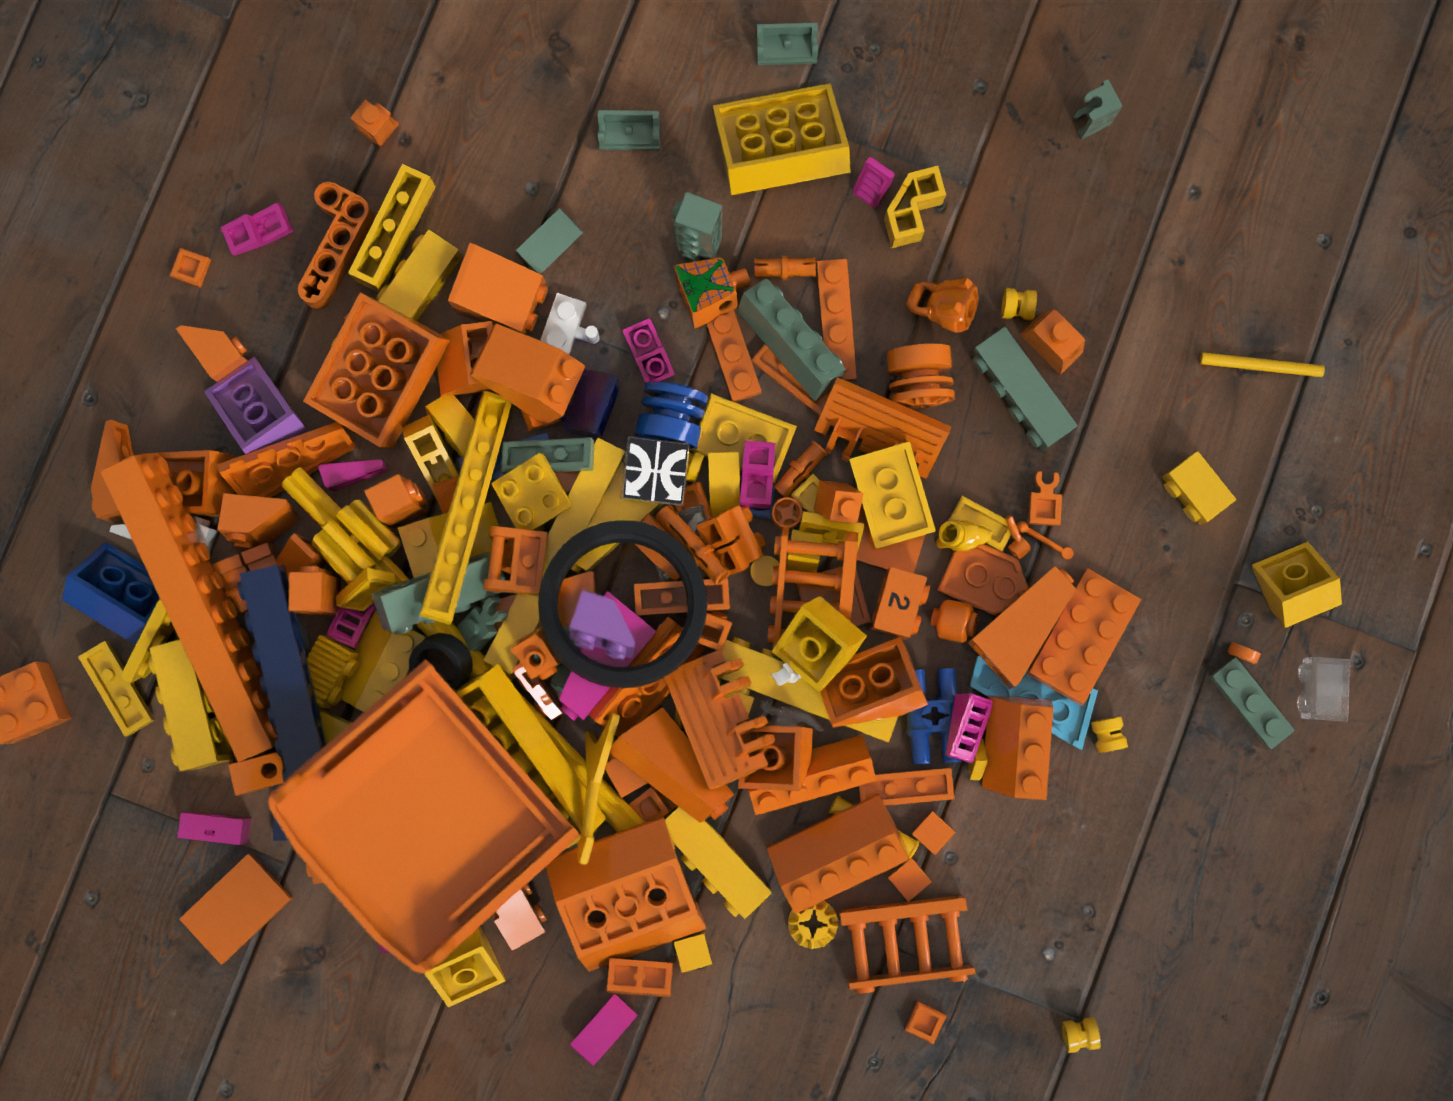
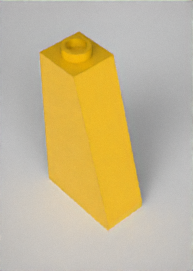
M621 462L588 528L609 521L627 520L641 522L648 513L652 515L665 502L624 498L627 465ZM621 543L606 544L589 551L578 559L570 569L578 574L582 569L590 572Z

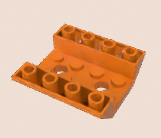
M664 816L594 841L587 865L578 863L577 847L559 854L546 866L554 900L578 959L589 972L609 965L610 958L625 959L707 929L697 901L692 897L678 861L674 842ZM654 888H660L665 891L666 895L660 901H653L648 897V893ZM598 910L602 911L606 917L600 923H593L588 919V915L592 911Z

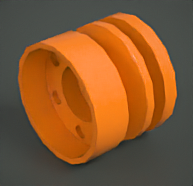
M934 343L916 344L894 348L886 352L888 374L902 377V379L889 384L890 391L898 392L890 396V400L910 409L933 408L955 400V391L944 389L952 386L954 379L939 375V373L952 368L951 347L949 345Z

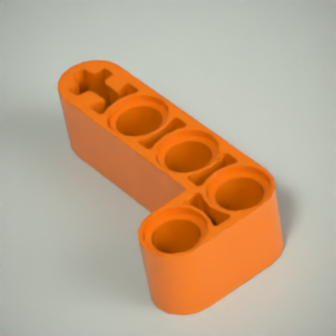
M323 182L315 189L314 198L316 203L324 213L334 218L298 286L300 298L313 309H323L331 302L374 221V212L364 198L332 182ZM337 194V200L333 204H325V199L328 195ZM358 207L365 209L361 217L351 218L354 209ZM342 234H350V239L346 244L337 245V240ZM327 261H336L335 268L332 271L323 272V266ZM320 276L323 280L326 281V283H324L321 279L319 281L317 277ZM311 290H319L320 294L318 296L314 294L311 296L310 292Z

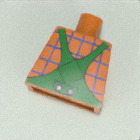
M720 257L674 266L676 283L694 329L736 309L738 306L736 290L751 285L746 268L729 273L724 259Z

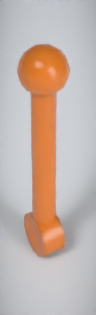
M1025 521L1017 523L1016 526L1020 533L1026 532L1058 551L1065 560L1073 557L1074 552L1071 548H1063L1029 528Z

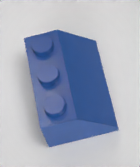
M107 542L102 544L67 575L62 597L64 602L134 645L137 644L160 599L145 565Z

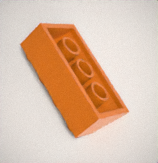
M880 794L874 795L767 847V852L780 887L795 914L909 860L907 846Z

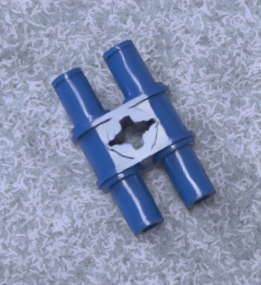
M956 668L937 669L939 697L930 701V697L926 698L927 706L906 713L907 730H905V733H907V736H910L912 764L930 763L929 735H932V732H938V735H941L943 763L961 762L959 759L946 756L955 694H957ZM915 670L926 697L925 670ZM931 707H935L936 712L946 714V717L936 720V725H932L931 720L921 718V715L931 712Z

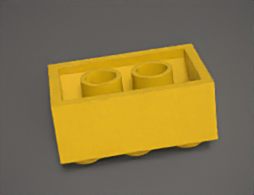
M375 611L357 649H355V651L360 653L356 660L359 662L358 669L351 678L347 677L342 686L344 694L341 699L363 712L367 711L410 674L409 657L411 652L427 636L414 629L398 635L382 629L378 613Z

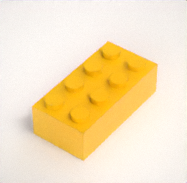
M176 640L150 647L151 656L148 657V663L151 672L156 674L159 686L156 687V696L158 702L164 705L166 717L163 718V724L167 735H171L174 748H171V757L174 765L179 767V771H188L230 761L233 756L231 746L181 641Z

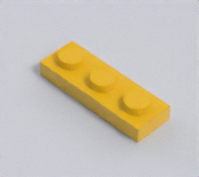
M103 641L78 656L125 737L132 735L155 721L135 684H129L120 678L124 666L109 641Z

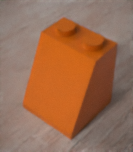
M469 243L448 302L456 314L478 322L492 321L493 325L499 324L526 335L527 331L532 332L537 321V314H534L538 302H544L548 286L545 285L546 281L542 274L480 246Z

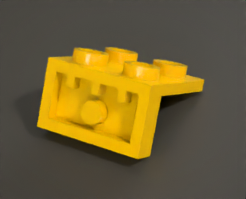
M538 453L491 483L517 529L542 531L545 529V523L572 507L569 498L543 453Z

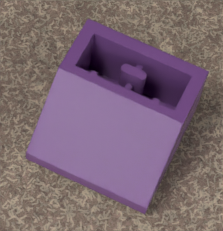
M582 590L570 625V639L575 640L574 644L583 649L593 650L594 646L606 650L605 654L614 659L624 660L625 656L632 658L635 640L615 601Z

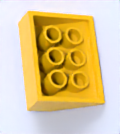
M831 83L713 105L731 195L850 173L849 144Z

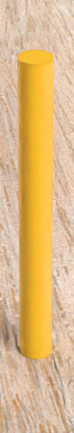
M1202 352L1200 355V364L1313 377H1323L1325 371L1324 365L1205 352Z

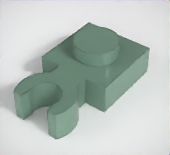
M488 598L484 602L483 607H475L457 626L470 651H480L497 633L494 624L502 622L507 618V611L496 612V606L501 602L500 598Z

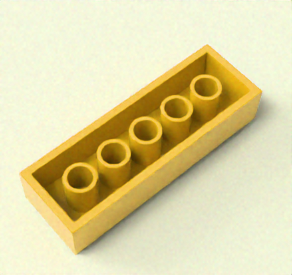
M494 665L459 687L455 691L457 696L580 834L587 790L500 665ZM598 805L594 831L606 819ZM580 836L576 840H574L567 848L578 843V841L580 840Z

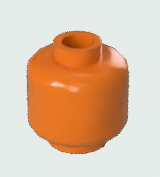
M945 600L941 604L940 609L934 608L931 626L936 627V633L939 638L964 643L969 637L975 636L979 614L974 612L973 606L969 603Z

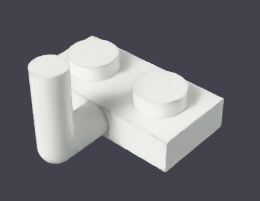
M557 293L540 341L560 348L570 354L575 338L596 344L600 339L597 328L595 326H588L586 329L579 327L587 306L586 302Z

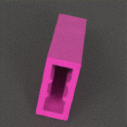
M607 591L603 597L615 601L635 640L632 658L625 656L624 660L614 659L605 654L606 650L595 646L593 650L581 648L580 652L604 665L628 667L657 631ZM571 671L559 698L563 703L560 709L574 721L578 716L584 720L610 687L592 683Z

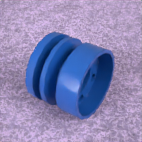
M646 382L644 393L653 397H643L641 403L654 411L653 413L638 415L635 436L643 440L688 445V449H697L701 427L689 422V419L704 417L705 411L696 406H706L708 396L679 383Z

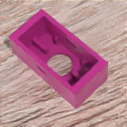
M196 811L181 812L177 838L242 845L248 843L251 818Z

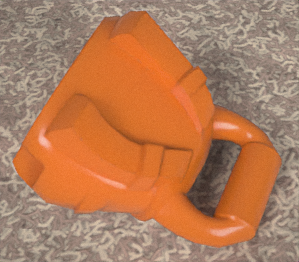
M969 278L944 280L938 285L930 282L916 283L906 301V306L912 313L928 317L930 321L936 322L942 328L954 333L964 332L969 329L977 310L978 288ZM929 290L932 292L927 306L918 307L924 291Z

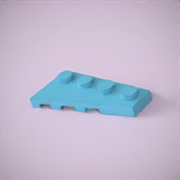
M976 656L969 687L986 697L993 695L1051 700L1053 704L1052 734L1079 750L1083 749L1098 690L1092 689L1085 704L1080 706L1027 675L1029 670L1026 671L1018 685L1009 689L982 658Z

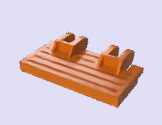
M837 377L814 429L826 435L830 425L834 426L825 447V451L828 454L834 450L838 436L849 441L843 450L841 459L848 462L858 438L863 439L858 450L865 453H871L910 441L915 461L919 463L917 467L919 475L927 479L950 433L951 426Z
M721 650L683 664L664 677L710 791L768 766L763 752L749 757V754L776 741L773 734H769L744 744L742 735L763 728L768 724L766 716L750 720L739 694L728 699L725 698L726 695L749 686L751 680L748 676L720 686L717 678L738 671L744 666L741 658L726 663Z

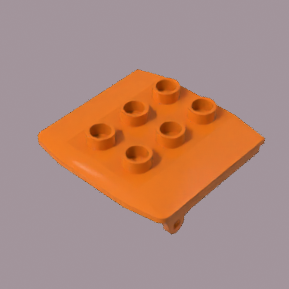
M427 660L422 662L271 792L268 799L271 812L299 856L376 942L413 971L419 973L429 972L441 963L460 943L580 836L578 831L566 820Z

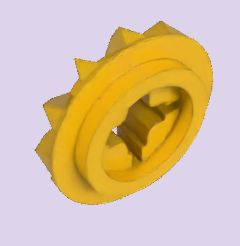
M821 901L796 914L791 910L788 918V928L790 935L799 945L815 949L825 947L834 939L838 928V919L832 906L826 901ZM813 910H815L817 921L827 925L816 927L814 936L811 937L809 927L799 924V922L810 920Z

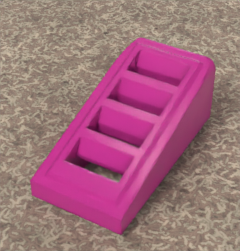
M869 156L856 181L853 194L871 207L877 208L890 191L895 175L894 172Z
M382 459L318 465L325 487L333 492L389 470L387 463Z
M371 604L365 614L353 609L340 607L326 636L357 649L376 611L375 604ZM347 614L360 619L359 625L346 620ZM343 625L355 631L353 636L339 631L341 626Z
M971 693L955 694L946 756L973 763L991 712L992 700ZM964 731L968 732L967 737L963 736ZM960 743L966 744L965 750L958 748Z

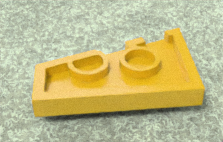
M161 599L158 600L120 675V678L129 684L140 678H146L151 673L148 663V657L151 656L150 647L165 644L175 629Z

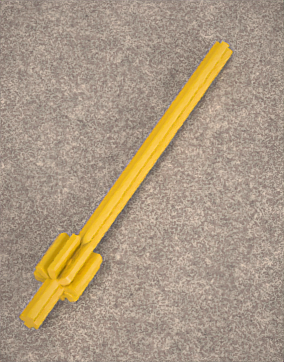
M301 467L297 468L282 482V487L321 526L322 530L311 541L312 546L347 584L351 583L366 568L395 573V584L409 580L390 559L400 548V539L383 522L377 519L375 513L362 500H354L349 506L346 505L341 509ZM423 621L416 623L427 637L437 633L451 634L463 642L472 658V673L469 680L493 667V665L483 661L485 656L480 651H470L460 630L453 623L451 625L438 621L424 624ZM518 691L587 790L586 760ZM602 778L598 807L605 815V820L617 832L645 823L630 805Z

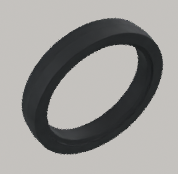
M619 520L591 526L573 536L557 551L549 563L541 582L538 609L541 627L550 648L572 672L585 680L601 686L634 688L666 677L682 665L691 655L699 642L705 626L707 595L704 580L695 560L678 540L655 526L637 521ZM633 543L656 551L676 569L686 590L688 603L687 618L680 636L664 654L642 665L613 667L588 658L571 643L559 619L558 596L566 574L583 555L606 544Z

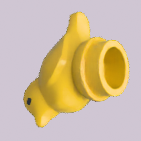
M951 520L943 523L940 527L939 538L936 544L938 548L970 551L977 545L988 543L993 535V531L984 526H977L968 520Z

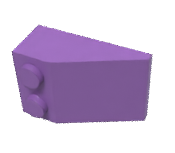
M255 356L204 391L245 454L309 432Z

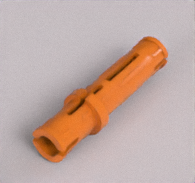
M671 505L663 507L658 512L656 519L688 550L697 566H700L715 585L721 584L729 577L731 571L717 558L712 546L706 545Z

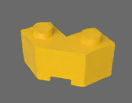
M939 166L908 173L894 200L888 207L884 223L891 248L921 241L925 231L919 211L943 204L946 191Z

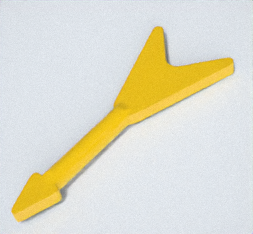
M611 713L599 740L594 733L589 731L585 733L587 791L580 840L578 841V863L585 865L588 863L594 842L593 833L600 783L620 716Z

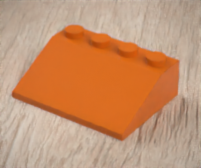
M360 292L303 402L378 447L394 448L403 431L402 427L406 425L450 340L418 321Z

